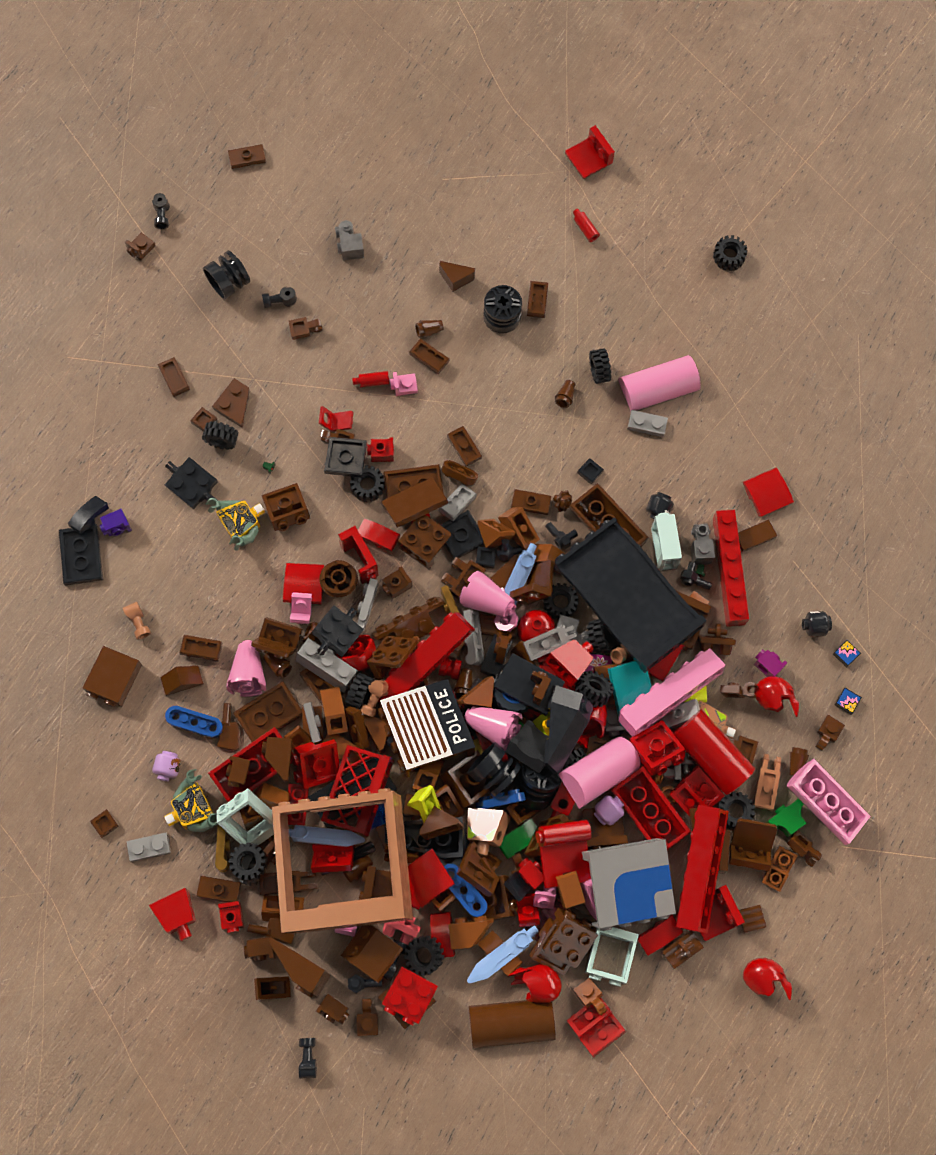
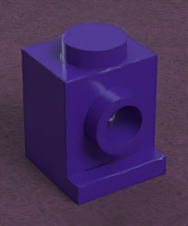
M122 509L100 517L102 524L99 526L104 536L107 534L109 537L112 535L118 536L126 529L128 532L132 531Z

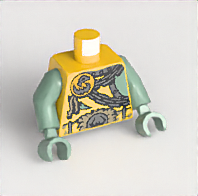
M210 498L205 503L206 505H211L208 509L209 513L214 512L215 509L218 510L216 511L218 518L231 537L229 544H235V551H238L240 546L254 541L260 528L257 517L265 513L260 503L252 508L248 506L246 501L239 500L217 501L215 498Z
M197 769L187 772L186 778L173 795L171 804L174 811L164 816L169 827L180 822L184 829L194 832H205L218 825L217 813H213L201 786L197 782L195 783V781L202 778L201 775L194 776V772Z

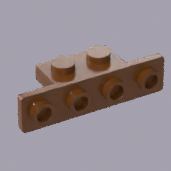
M432 597L426 601V604L411 608L406 615L396 616L392 619L393 622L375 628L376 631L372 632V635L376 640H379L394 632L396 637L413 638L418 636L420 639L435 628L429 612L445 603L440 597Z

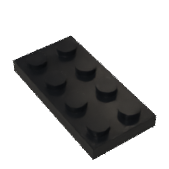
M372 758L366 762L369 770L377 767L379 759ZM364 764L353 769L357 777L367 772ZM351 771L342 776L344 784L354 779ZM369 775L359 780L362 789L370 786L371 779ZM388 777L385 788H390V791L396 792V786L391 778ZM334 781L308 796L310 801H318L319 797L330 796ZM357 782L346 787L350 796L360 791ZM344 788L336 792L335 798H338L340 794H346ZM353 808L341 809L343 815L354 810ZM331 810L327 819L334 821L341 817L338 810ZM324 811L317 812L320 818H322ZM356 813L345 818L346 821L356 816ZM324 823L325 827L329 829H334L337 827L331 824Z

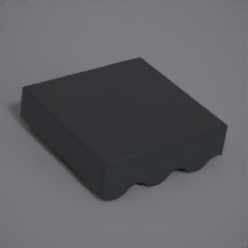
M517 871L504 883V886L518 902L531 889Z

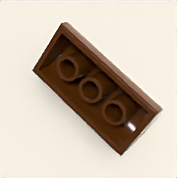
M598 483L569 506V509L590 531L596 532L604 521H610L615 517L617 523L640 547L649 538Z
M521 1000L469 1006L473 1049L556 1040L552 1002L537 1003Z

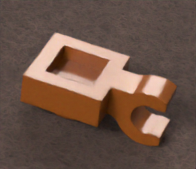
M590 978L573 990L586 1008L593 1005L600 1015L607 1011L605 1005L599 999L603 996L602 992Z

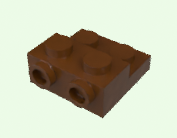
M297 483L261 495L274 531H286L291 525H302L308 519H311Z
M498 876V883L493 895L487 897L477 889L487 902V910L484 914L486 918L500 920L515 917L514 912H517L518 909L516 900H512V894L504 886L509 876ZM474 903L473 909L476 911L480 910V904Z
M549 917L538 933L540 939L529 955L531 959L565 975L570 966L546 954L543 950L545 944L560 923L557 918L554 920Z

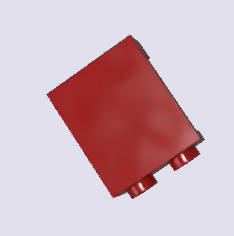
M356 526L338 534L340 547L343 552L355 548L365 566L358 570L361 583L368 584L370 578L376 580L377 576H379L377 563Z

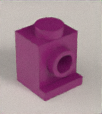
M762 649L755 657L757 661L754 666L766 677L776 676L785 667L787 662L784 660L782 663L776 653Z

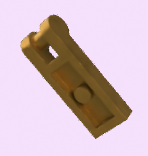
M218 825L215 867L220 872L225 873L230 868L226 858L227 851L231 849V839H228V833Z

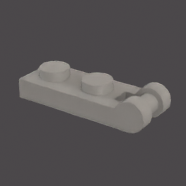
M465 610L463 611L464 618L475 629L465 640L468 647L466 662L471 665L480 666L484 662L479 611Z

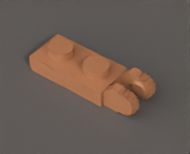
M764 754L759 770L753 805H755V808L773 812L781 773L779 772L781 757L776 756L773 770L767 769L769 754Z

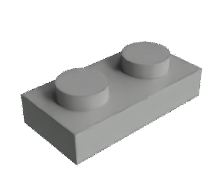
M631 410L627 429L664 437L668 418Z
M167 832L126 841L130 862L171 853Z

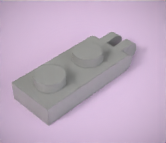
M371 578L369 584L366 583L364 586L363 595H365L363 602L360 601L357 611L360 613L357 624L364 630L368 623L378 589V580Z
M564 625L523 642L530 661L552 652L570 642V639L577 637L576 632L570 635L567 633L574 629L573 625L567 628Z

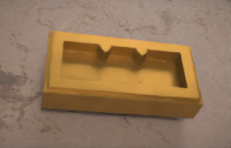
M449 586L441 587V595L445 603L443 605L445 613H459Z

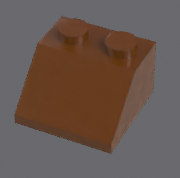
M267 737V742L263 741L262 755H265L266 761L280 778L288 783L292 739Z
M478 750L475 751L474 756L464 758L440 775V778L445 785L449 786L462 809L474 803L490 790V788L487 790L483 789L486 778L476 782L467 774L471 765L481 755Z
M364 925L358 930L341 956L379 983L403 948L372 925Z

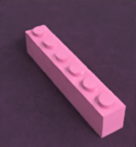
M710 648L705 652H699L690 663L688 661L685 662L679 671L670 673L661 684L656 683L651 687L650 692L639 695L632 705H625L620 710L618 721L632 737L639 734L723 674L725 664Z

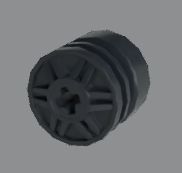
M229 250L224 253V256L220 255L218 257L221 266L212 261L202 268L213 289L224 300L235 293L232 284L241 289L243 284L247 285L251 282L242 262Z
M498 285L491 288L484 298V322L490 330L496 333L513 331L521 320L522 298L513 287Z
M496 742L485 749L467 771V774L476 782L486 778L483 789L487 790L490 788L489 794L492 797L506 789L515 779L516 774L521 768L518 762L512 764L514 760L512 756L502 761L505 750Z
M523 763L513 785V790L520 789V793L524 792L526 800L519 802L522 806L531 810H542L551 804L562 780L559 775H555L547 766L538 773Z

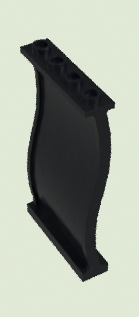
M614 517L610 521H604L596 532L591 531L588 533L584 541L575 543L568 553L560 554L555 559L554 570L558 571L574 587L616 641L639 664V668L646 673L701 630L707 620L702 615L697 614L685 602L649 556L617 523V519Z

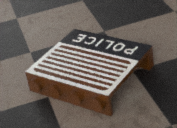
M448 679L380 700L378 713L380 719L385 720L386 725L384 728L386 735L392 738L391 747L394 755L398 754L400 759L397 761L401 772H405L406 778L409 777V770L464 752L467 758L475 755L474 742Z

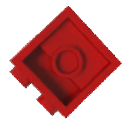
M663 720L629 739V742L633 744L640 756V762L651 776L655 774L660 776L667 771V767L670 765L678 766L684 761L685 748Z
M334 739L317 745L310 742L294 747V753L291 754L292 763L296 766L297 770L293 772L294 779L304 789L336 778L340 765L337 742Z
M401 966L382 1002V1005L385 1006L384 1011L395 1016L396 1012L404 1016L402 1020L412 1026L414 1023L419 1024L438 986Z

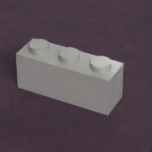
M308 638L297 652L296 662L332 686L339 687L340 691L345 693L355 679L357 670L329 651H326L324 655H320L323 651L322 649L318 654L317 649L320 645Z

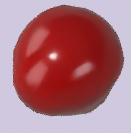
M777 676L763 678L757 683V688H754L755 699L765 710H772L778 713L784 708L782 700L789 699L795 717H798L799 702L796 700L794 689L789 682Z
M598 705L593 707L589 723L582 733L586 735H581L577 742L585 749L588 746L589 737L597 735V738L601 739L604 735L607 721L606 706L599 707Z
M756 958L747 963L743 970V980L754 993L770 996L775 991L774 982L780 981L788 999L791 1000L792 985L788 982L784 969L780 964L768 958Z
M538 964L528 968L520 967L509 974V976L514 975L515 978L511 985L526 984L530 991L527 993L526 1000L530 1002H553L561 992L562 983L559 975L547 965Z

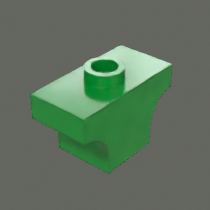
M798 798L787 807L783 804L775 810L777 815L766 823L775 824L777 829L781 830L786 837H789L806 824L801 816V808L804 803Z

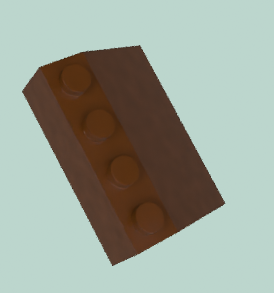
M270 937L269 943L292 981L297 984L295 989L311 998L313 995L318 997L331 974Z

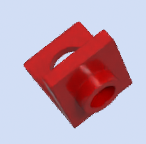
M322 406L320 407L319 424L330 432H335L337 429H352L354 412L332 413ZM325 413H326V415H327V417H328V422H327V423L324 421V414H325Z

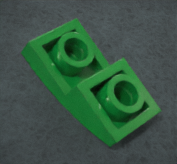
M532 818L504 836L499 848L507 859L529 845L537 829Z

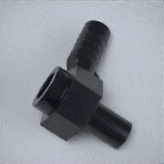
M552 522L545 526L552 536L556 538L554 542L559 549L569 548L571 540L578 536L575 529L568 534L558 531Z
M503 539L502 544L497 548L496 554L499 560L507 562L513 555L521 554L524 549L521 546L511 547L509 540Z
M689 561L687 570L681 572V583L687 586L696 584L699 587L710 590L712 583L700 579L698 574L694 572L696 563Z
M357 974L348 979V989L356 994L364 988L382 987V979L377 983L373 979H364Z

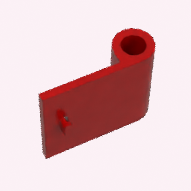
M588 820L540 826L538 831H536V841L540 847L545 888L558 887L556 877L576 871L580 883L591 879L589 861L583 860L582 855L583 851H588L587 840L591 839V827Z

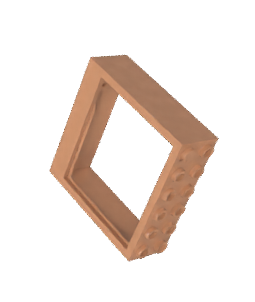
M390 788L379 789L378 793L362 791L358 792V796L340 794L336 799L324 796L319 797L318 801L301 799L298 800V804L280 802L278 806L272 807L281 933L298 934L413 920L401 795L395 793V791H390ZM384 804L393 896L322 904L317 908L295 911L288 815Z

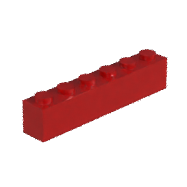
M719 510L713 516V526L726 627L745 626L749 621L736 512L735 510Z
M449 613L443 619L444 623L440 627L436 626L429 633L431 636L426 641L422 640L416 645V650L412 654L410 653L401 667L393 668L388 673L389 677L385 680L388 684V694L380 697L378 702L380 703V700L414 690L475 629L460 613Z
M702 805L697 807L694 815V830L691 833V846L687 854L688 863L684 873V886L680 894V908L676 916V927L708 933L729 811Z

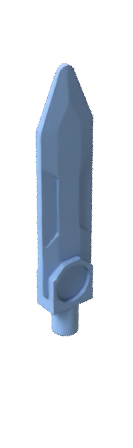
M530 543L527 551L523 550L519 555L504 589L509 596L510 591L525 585L537 557L534 555L537 545Z
M295 825L294 829H289V837L294 842L343 847L365 842V838L349 830Z
M534 925L528 931L525 929L518 931L479 961L472 970L467 982L474 983L488 979L528 948L530 943L533 942L532 937L539 933L536 926Z

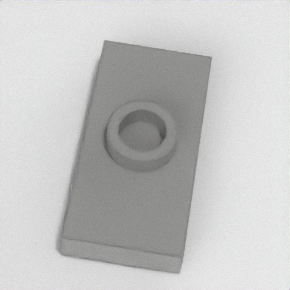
M461 484L447 498L448 504L438 508V511L451 521H454L476 498L477 494Z
M692 699L680 704L662 717L661 720L665 722L670 730L680 727L700 710L698 701Z
M312 702L305 703L303 707L312 742L321 741L318 729L321 726L319 715H315Z

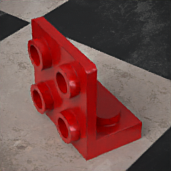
M595 125L589 129V136L586 140L565 150V154L584 179L612 164L615 151Z
M727 885L715 890L708 933L700 932L704 941L745 923Z

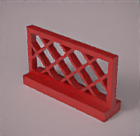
M347 745L330 793V799H336V792L343 788L346 794H349L346 787L354 782H357L360 789L359 792L370 791V793H378L379 789H385L394 760L390 756L376 754ZM350 752L358 753L361 760L350 764L348 760ZM372 757L379 759L377 767L369 770L365 761ZM363 763L367 772L357 777L353 768ZM351 770L354 779L344 784L342 775L344 772ZM369 775L371 784L367 788L362 789L359 780ZM379 804L354 807L353 811L343 815L341 809H338L341 817L334 821L327 819L330 811H324L321 821L368 837ZM356 813L358 817L356 827L349 826L345 818Z

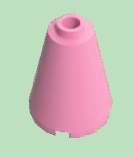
M476 571L468 578L467 581L470 583L468 587H463L460 595V603L464 607L502 617H507L514 613L516 608L514 599L484 573Z
M245 640L238 645L226 685L228 692L231 694L239 692L242 697L258 696L262 694V690L266 691L260 654L255 650V647L251 646V640Z
M473 706L471 709H467L464 719L468 726L492 743H498L506 751L510 740L521 729L518 721L519 719L522 720V714L513 711Z

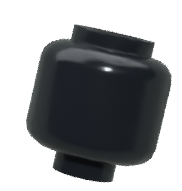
M661 492L651 495L646 507V511L651 514L650 518L655 519V516H658L660 513L670 514L674 506L671 500L672 497Z
M824 611L808 612L805 619H802V629L806 630L810 637L826 636L832 629L831 616H828Z

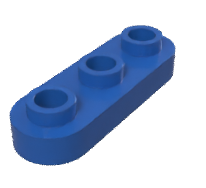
M171 706L165 713L166 721L171 726L209 738L219 737L223 730V725L218 718L180 706ZM175 714L180 715L179 719L174 720L173 716ZM193 720H198L196 726L191 724ZM211 726H217L214 732L210 731Z
M520 789L508 791L506 796L505 792L499 793L493 799H490V796L480 797L478 799L479 802H476L475 806L480 809H490L525 801L526 799L524 792L520 793Z
M446 864L444 867L447 872H454L452 880L455 885L450 887L449 890L471 916L479 917L484 915L487 910L486 900L474 886L456 874L459 869L458 866ZM466 887L468 892L463 895L460 893V888ZM479 903L481 906L480 910H474L473 904Z

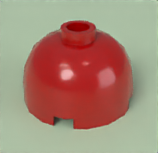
M542 610L526 612L520 618L517 625L518 638L524 642L555 629V623L552 617Z
M359 635L343 657L338 654L337 656L358 672H363L370 668L367 661L373 655L376 646L369 635Z

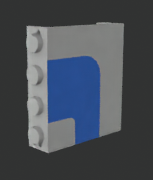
M656 838L582 852L583 860L589 861L597 922H592V926L606 931L611 930L614 925L627 927L631 926V922L647 923L650 922L651 918L657 917V919L661 920L669 918L671 914H676L666 840Z

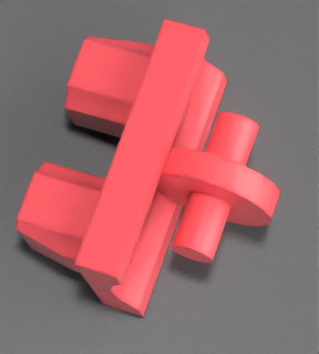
M413 917V920L384 923L382 933L393 937L395 930L398 929L403 932L400 941L408 945L417 937L421 927L413 924L416 919Z

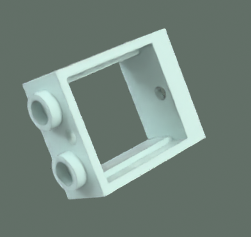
M660 513L658 516H655L651 527L657 568L659 571L674 570L678 568L682 559L675 514Z
M248 788L242 793L240 792L235 795L231 801L221 805L217 810V824L240 844L254 843L258 846L274 834L272 810ZM247 804L264 818L262 822L248 832L231 818L233 814Z
M596 927L598 936L592 944L585 973L589 974L591 979L601 981V978L608 979L609 984L621 987V984L627 983L639 934L615 927L606 931ZM600 935L629 942L621 977L592 969Z

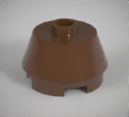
M335 560L322 569L319 581L321 588L326 594L338 598L345 597L356 588L358 574L355 568L348 562Z

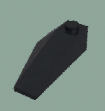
M554 685L548 700L547 709L551 710L550 720H547L546 725L549 728V738L546 739L544 764L555 775H558L589 723L593 704L582 693Z
M455 817L463 824L464 829L425 840L419 832L424 824L423 820L404 821L406 849L424 854L433 849L436 855L442 859L463 858L469 844V840H467V821L463 817ZM385 823V843L388 844L387 828Z

